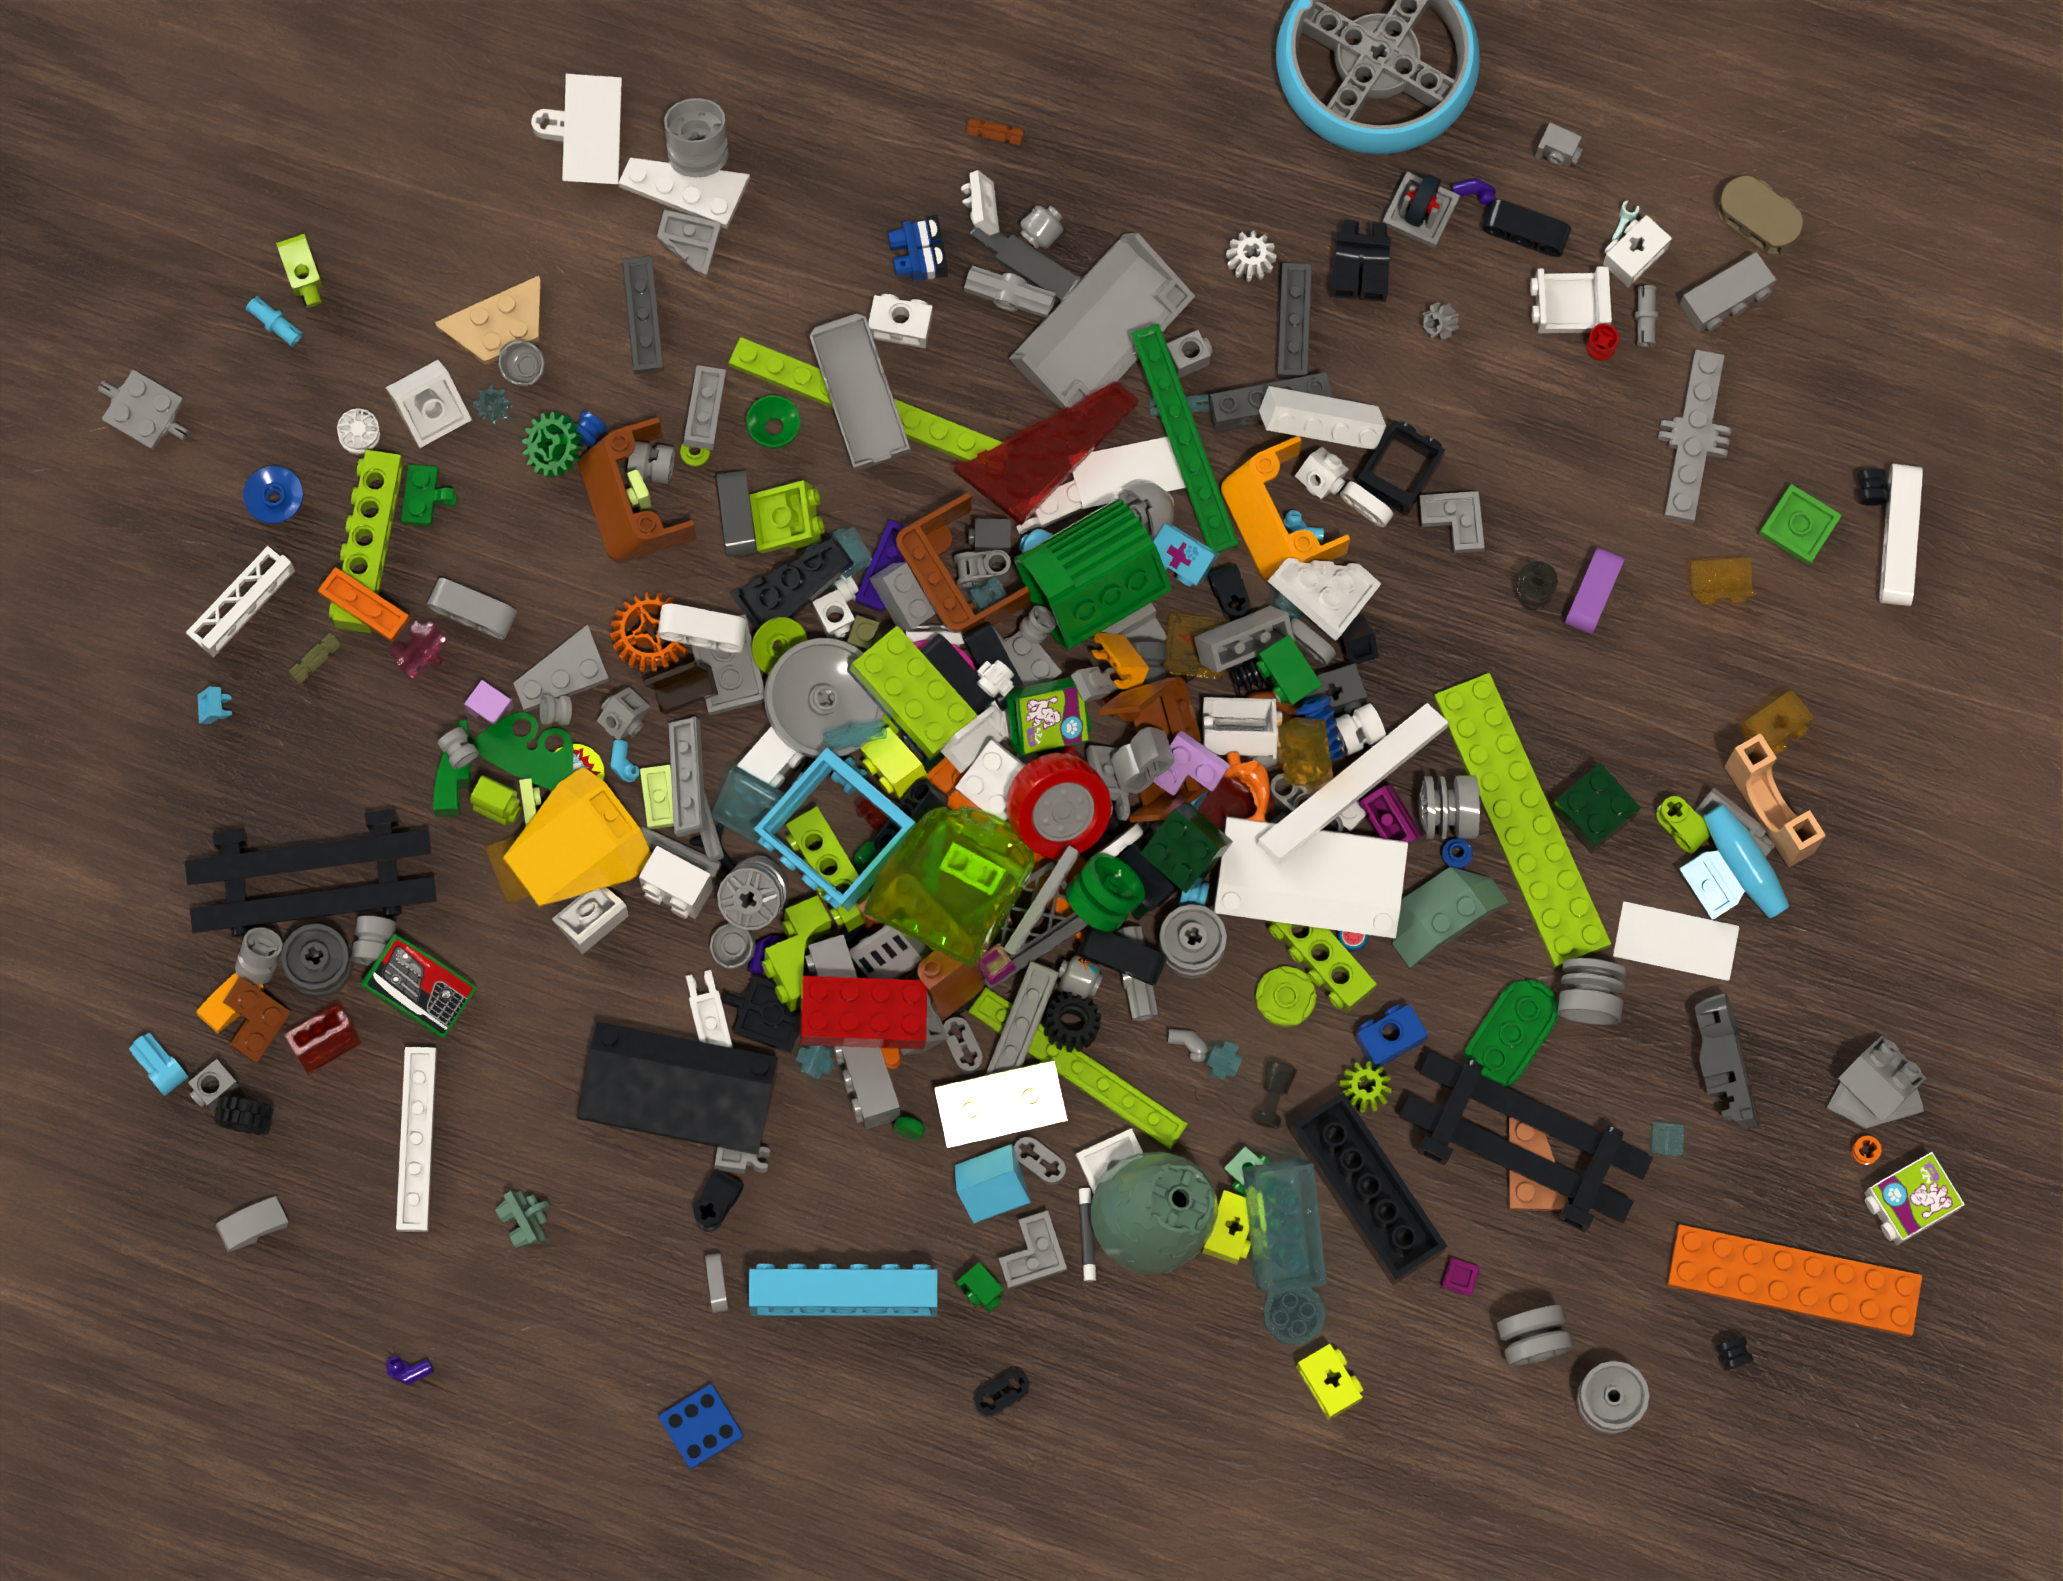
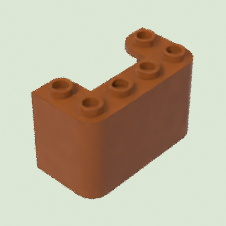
M900 875L893 878L857 906L870 936L881 930L886 923L896 921L917 929L935 950L921 961L917 971L921 982L927 988L933 1004L931 1006L933 1011L942 1021L983 989L985 984L984 976L970 942L911 876Z

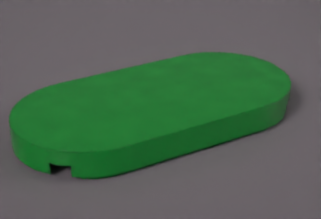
M1536 980L1517 981L1510 984L1502 992L1469 1042L1464 1054V1065L1467 1059L1476 1061L1484 1067L1481 1076L1506 1088L1514 1085L1557 1021L1558 1006L1551 989Z

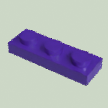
M889 520L857 593L855 603L880 613L884 612L885 606L869 578L892 563L905 562L898 552L896 539L898 533L907 526Z

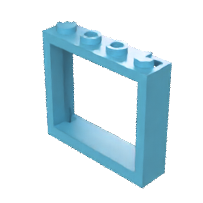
M826 748L754 828L761 837L758 842L771 853L775 849L782 855L779 860L789 870L793 872L797 868L804 874L801 879L811 889L815 891L819 887L826 893L823 898L837 910L841 906L847 912L852 909L921 831L914 820L829 748ZM831 771H834L901 828L844 894H841L774 836Z

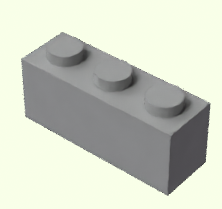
M1755 252L1684 294L1679 306L1698 333L1706 329L1713 331L1724 322V318L1731 314L1733 317H1736L1748 308L1747 305L1755 300L1761 302L1773 293L1772 289L1776 279L1759 254Z
M1272 605L1194 637L1200 664L1217 673L1256 657L1259 653L1287 635H1290L1293 641H1295L1289 614Z

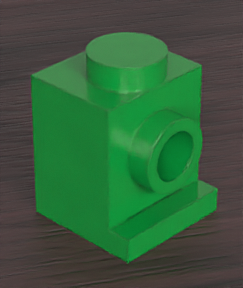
M980 1262L956 1282V1288L959 1291L964 1288L967 1290L964 1295L975 1308L980 1305L984 1310L991 1313L1003 1302L1000 1297L1004 1295V1289Z

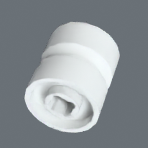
M1370 703L1355 709L1353 716L1344 714L1336 718L1337 724L1333 727L1339 730L1340 735L1337 739L1341 741V749L1346 756L1362 750L1364 743L1373 745L1386 737L1382 721Z

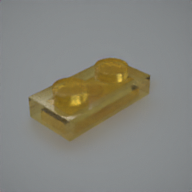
M513 836L485 847L508 905L530 896L503 860L504 855L515 842Z

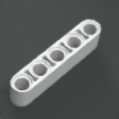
M1891 464L1887 489L1889 501L1886 503L1879 596L1880 603L1911 606L1913 601L1923 476L1922 467Z

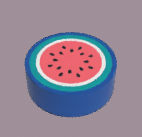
M1338 931L1337 939L1348 952H1357L1365 947L1369 935Z

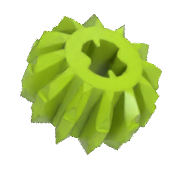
M1367 1061L1364 1070L1359 1062L1354 1064L1355 1072L1346 1069L1344 1075L1348 1080H1341L1339 1084L1340 1087L1348 1089L1343 1092L1347 1098H1352L1350 1102L1353 1107L1356 1103L1360 1104L1359 1113L1364 1114L1366 1105L1369 1106L1373 1113L1378 1109L1377 1103L1385 1106L1387 1099L1383 1095H1390L1392 1092V1088L1385 1086V1084L1390 1082V1076L1380 1077L1384 1069L1382 1066L1377 1067L1375 1071L1371 1070V1061ZM1362 1082H1365L1366 1085H1372L1369 1093L1365 1089H1359Z

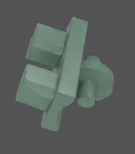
M509 1191L503 1195L505 1201L495 1211L503 1223H508L516 1218L520 1227L509 1233L513 1245L516 1248H522L530 1244H541L546 1241L548 1237L542 1225L548 1222L544 1214L551 1207L548 1201L538 1203L535 1195L526 1198L523 1191L515 1193Z

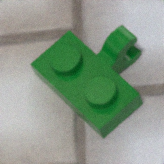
M408 465L401 516L402 525L432 527L435 505L456 506L457 494H454L455 489H437L438 467Z

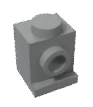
M1549 123L1537 148L1535 158L1540 160L1543 155L1551 163L1558 166L1565 165L1569 167L1571 163L1576 165L1583 151L1579 147L1582 137L1553 123Z

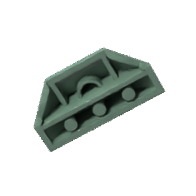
M1449 867L1401 899L1396 938H1393L1392 946L1408 969H1411L1506 906L1509 902L1492 878Z

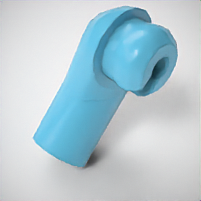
M614 740L610 767L621 780L633 782L639 776L640 770L637 765L634 766L627 759L629 743L623 740Z

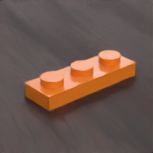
M336 567L318 589L319 595L392 643L410 620L408 614Z

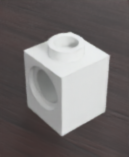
M839 589L812 601L813 611L827 638L841 640L850 635L855 618ZM834 612L843 615V619L837 623L830 622L827 617Z

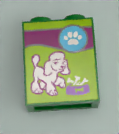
M1072 677L1012 689L1006 695L1011 749L1025 756L1089 741L1091 720L1087 714L1086 702L1083 701Z

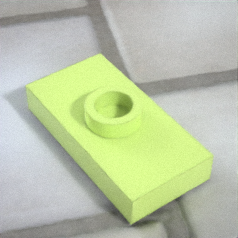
M636 469L628 472L630 488L626 489V493L632 506L637 505L640 512L652 511L650 495L639 470L637 471Z

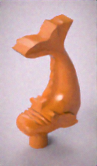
M1239 752L1227 754L1228 763L1231 766L1224 777L1227 779L1238 778L1241 783H1245L1250 788L1252 797L1255 799L1254 804L1257 810L1252 817L1247 819L1266 822L1265 813L1269 802L1270 783L1265 767L1255 760L1241 763Z

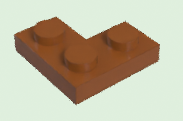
M239 977L223 1001V1004L245 1018L246 1021L229 1046L252 1062L258 1063L291 1012L247 980Z

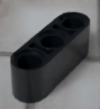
M1500 199L1491 201L1482 225V230L1491 236L1551 257L1562 256L1572 230L1570 225L1561 220Z
M989 621L961 635L978 670L986 661L992 665L999 660L1014 674L1010 679L1014 686L1012 689L1025 687ZM998 693L995 696V702L999 709L1004 711L1007 709L1006 696L1003 697Z
M938 633L919 649L977 715L996 699V697L989 696L980 688L977 682L981 677L942 634Z
M928 779L916 781L897 806L914 820L921 829L916 837L892 862V864L897 866H903L911 859L948 805V796ZM888 819L874 840V849L880 853L901 828Z
M1090 925L1077 951L1078 955L1099 965L1152 986H1156L1168 959L1167 956L1156 950L1111 932H1104L1093 928Z

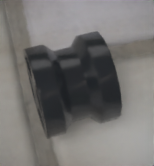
M1746 1337L1736 1338L1716 1346L1718 1353L1724 1359L1722 1364L1724 1371L1754 1361L1752 1354L1747 1352Z

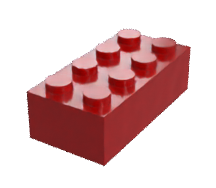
M803 976L801 983L800 1045L924 1049L927 1030V988L921 980Z

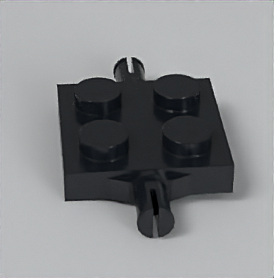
M754 975L750 988L743 997L725 991L722 1004L738 1008V1020L733 1031L735 1035L792 1054L796 1040L800 1036V1007L790 1012L787 1004H782L779 1001L775 991V987H777L775 982Z

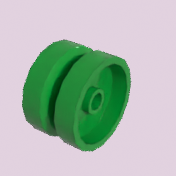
M1097 853L1092 856L1083 866L1082 871L1076 874L1068 883L1065 891L1073 911L1090 926L1104 932L1117 930L1126 921L1128 915L1135 911L1143 902L1145 897L1144 886L1138 875L1119 858L1105 853Z

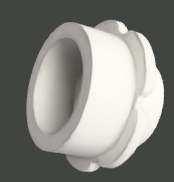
M841 575L837 581L833 582L835 590H840L846 602L850 600L855 601V594L859 591L857 585L851 577L845 578Z

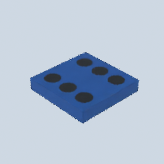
M709 1384L658 1416L690 1470L744 1438L712 1384Z

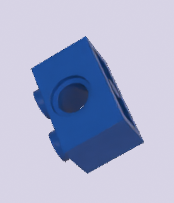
M1398 1004L1384 1013L1385 1018L1378 1022L1371 1019L1358 1028L1360 1032L1357 1033L1355 1041L1367 1061L1372 1062L1373 1071L1427 1040L1428 1033L1410 1004L1403 1008ZM1386 1028L1394 1029L1398 1034V1039L1388 1041L1383 1037L1382 1031Z

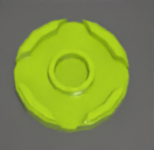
M1289 966L1278 967L1266 973L1258 983L1255 996L1257 1009L1263 1018L1274 1026L1284 1028L1298 1026L1306 1021L1315 1008L1317 998L1316 990L1310 977L1300 969Z

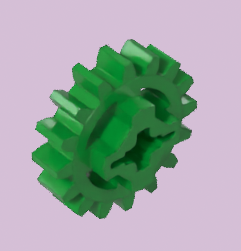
M551 412V414L541 413V419H532L534 427L525 429L529 437L528 439H522V443L527 444L528 449H525L522 453L523 455L530 456L527 465L535 466V473L544 474L547 477L565 476V470H574L573 461L580 462L581 458L577 455V451L584 450V447L578 445V441L583 438V434H576L575 431L579 425L577 423H570L572 417L557 412Z

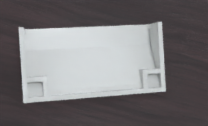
M1234 817L1226 818L1224 834L1233 843L1220 858L1214 898L1215 913L1396 938L1408 842L1321 830L1278 864L1257 845L1258 839L1277 823Z

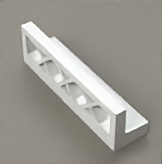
M267 546L188 629L186 634L214 658L295 572L292 562L284 555L280 557ZM268 557L272 558L275 563L264 575H261V565ZM257 581L243 597H240V587L245 582ZM225 603H236L223 618H220V608ZM216 624L203 639L196 634L204 625Z

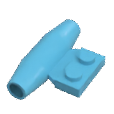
M1721 804L1705 814L1703 818L1718 851L1703 852L1678 869L1709 917L1713 920L1738 904L1744 892L1769 919L1786 910L1790 905L1779 879L1747 828L1725 804Z

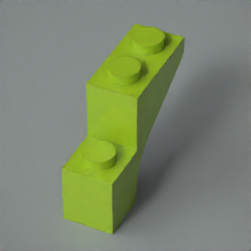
M818 895L786 908L782 928L788 939L765 948L762 967L768 978L773 977L777 985L775 987L777 997L782 1004H787L790 1012L801 1006L804 955L808 945H811L821 936L830 933L831 919Z

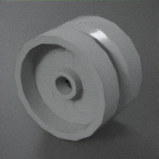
M1195 904L1178 907L1168 914L1161 926L1158 944L1159 952L1168 957L1165 963L1167 969L1179 977L1189 979L1204 977L1214 971L1221 962L1225 950L1227 934L1224 923L1214 911L1205 906ZM1194 939L1195 945L1188 944V940Z
M1562 1305L1526 1311L1503 1319L1496 1324L1500 1340L1508 1342L1518 1341L1509 1345L1504 1351L1508 1367L1543 1362L1574 1349L1570 1332L1563 1330L1553 1331L1566 1322Z
M1610 1361L1599 1364L1584 1377L1577 1390L1576 1405L1578 1414L1588 1427L1597 1433L1614 1435L1624 1433L1641 1419L1648 1408L1650 1395L1647 1382L1637 1369L1628 1363ZM1608 1394L1610 1396L1616 1395L1618 1400L1616 1402L1610 1401Z

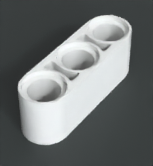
M663 604L657 636L667 641L723 652L739 653L743 651L747 620L739 616L689 606Z

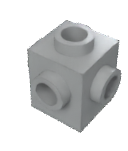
M628 687L616 695L610 696L602 704L601 709L603 712L597 722L618 741L628 735L633 737L642 729L644 725L642 720L651 706Z

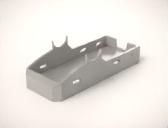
M856 313L815 327L810 334V339L855 472L912 453L866 317Z

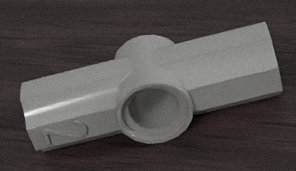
M972 266L969 270L964 286L965 292L992 300L999 308L1013 312L1019 309L1042 318H1047L1051 313L1056 298V293L1027 284L1025 279L1015 274L1003 273V275L975 266Z
M1141 926L1125 927L1117 930L1115 933L1118 936L1145 946ZM1120 973L1123 989L1127 991L1132 1021L1140 1022L1158 1017L1153 986Z

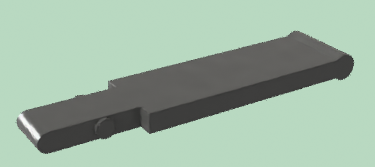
M975 226L969 233L970 237L981 243L986 249L996 253L995 260L1035 286L1056 293L1055 299L1060 302L1082 280L1012 234L1009 238L1003 236L1000 232L989 236Z

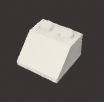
M439 360L386 387L419 448L472 420L448 371Z

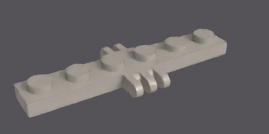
M1695 350L1682 418L1674 417L1673 421L1662 420L1660 423L1661 429L1671 432L1660 431L1658 439L1669 442L1668 446L1676 449L1664 514L1665 519L1693 524L1706 455L1727 458L1728 451L1717 448V446H1729L1730 440L1719 437V435L1730 436L1732 429L1712 424L1725 355Z

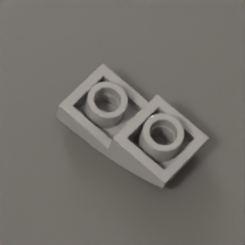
M274 1196L230 1215L216 1223V1228L227 1251L230 1252L256 1243L260 1236L287 1228L288 1220L277 1197Z

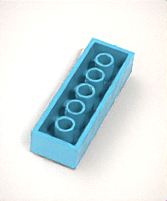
M758 1264L756 1269H749V1309L751 1316H937L938 1275L937 1270H931V1265L917 1264L913 1265L912 1269H900V1265L885 1264L881 1265V1269H869V1265L853 1264L850 1265V1269H838V1265L821 1264L819 1269H806L804 1264H789L788 1269H775L773 1264Z

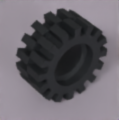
M1068 992L1065 998L1061 994L1057 996L1056 1001L1053 999L1043 1021V1027H1045L1044 1034L1045 1037L1050 1035L1049 1042L1051 1045L1058 1042L1057 1049L1062 1050L1063 1046H1067L1066 1052L1071 1053L1074 1047H1076L1077 1052H1080L1084 1046L1087 1049L1091 1045L1101 1025V1013H1096L1098 1010L1096 1004L1090 1006L1092 999L1089 997L1083 1001L1081 1000V995L1077 994L1076 998H1073L1072 992ZM1065 1014L1076 1015L1082 1020L1083 1028L1079 1031L1069 1030L1062 1025L1061 1017Z
M220 1097L214 1124L238 1132L266 1135L269 1134L274 1108L257 1101H248V1099Z

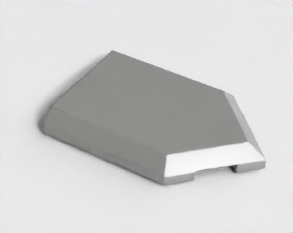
M1841 1081L1826 1108L1835 1114L1844 1116L1864 1129L1924 1112L1922 1100L1918 1089H1916L1882 1122Z

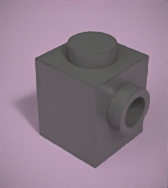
M975 518V528H969V546H975V552L1002 550L1010 557L1011 519Z

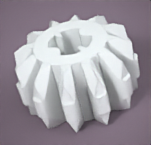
M1254 230L1251 232L1250 237L1241 232L1239 240L1232 239L1230 241L1231 249L1226 252V257L1230 259L1228 268L1236 269L1235 276L1237 278L1246 274V280L1249 282L1252 280V275L1261 280L1264 276L1263 272L1271 273L1273 269L1271 263L1276 262V255L1272 253L1275 246L1273 243H1266V234L1258 239ZM1252 254H1255V255H1256V257H1255V256H1252L1250 259L1246 257V255L1249 256V257H1250Z

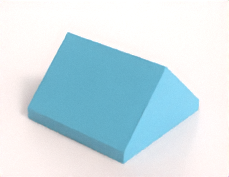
M1012 1144L954 1165L956 1191L974 1224L1032 1203Z

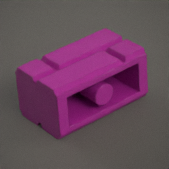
M1392 785L1383 786L1360 801L1365 812H1369L1368 817L1381 838L1406 841L1410 845L1423 837Z

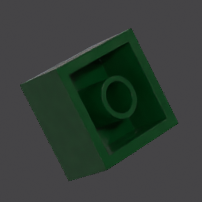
M1599 763L1557 798L1551 810L1592 854L1637 816L1641 807L1608 770Z
M1187 802L1172 811L1140 854L1184 893H1188L1199 887L1233 841Z

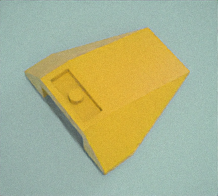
M582 767L558 783L504 855L503 860L538 907L631 881L641 874L652 854L641 829L608 785L585 767Z

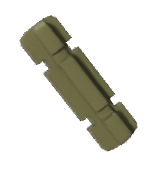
M328 633L321 640L322 643L320 645L317 643L301 659L302 662L300 664L296 663L290 669L291 677L298 683H302L309 676V672L313 673L330 657V652L334 653L340 647L341 643L337 637Z

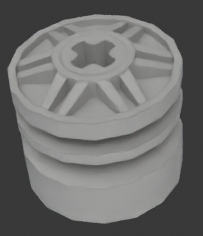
M702 98L686 99L673 105L664 117L668 162L675 171L684 176L695 178L717 173L725 166L729 158L725 113L716 103Z
M1476 775L1455 776L1453 789H1448L1445 777L1439 776L1437 790H1434L1432 776L1423 777L1422 789L1419 794V820L1423 828L1425 840L1434 839L1435 826H1438L1439 838L1441 840L1446 839L1448 826L1454 827L1457 839L1478 838L1480 803Z
M763 857L748 858L740 862L721 882L717 894L718 907L723 917L733 926L743 930H758L769 925L787 904L790 894L789 879L784 870L774 861ZM749 892L754 894L752 902L747 900Z
M1595 958L1565 960L1562 971L1566 975L1562 976L1561 983L1572 990L1560 992L1557 1014L1564 1019L1592 1025H1614L1620 1023L1623 1000L1612 994L1621 993L1625 990V984L1622 981L1626 979L1627 969L1619 964Z

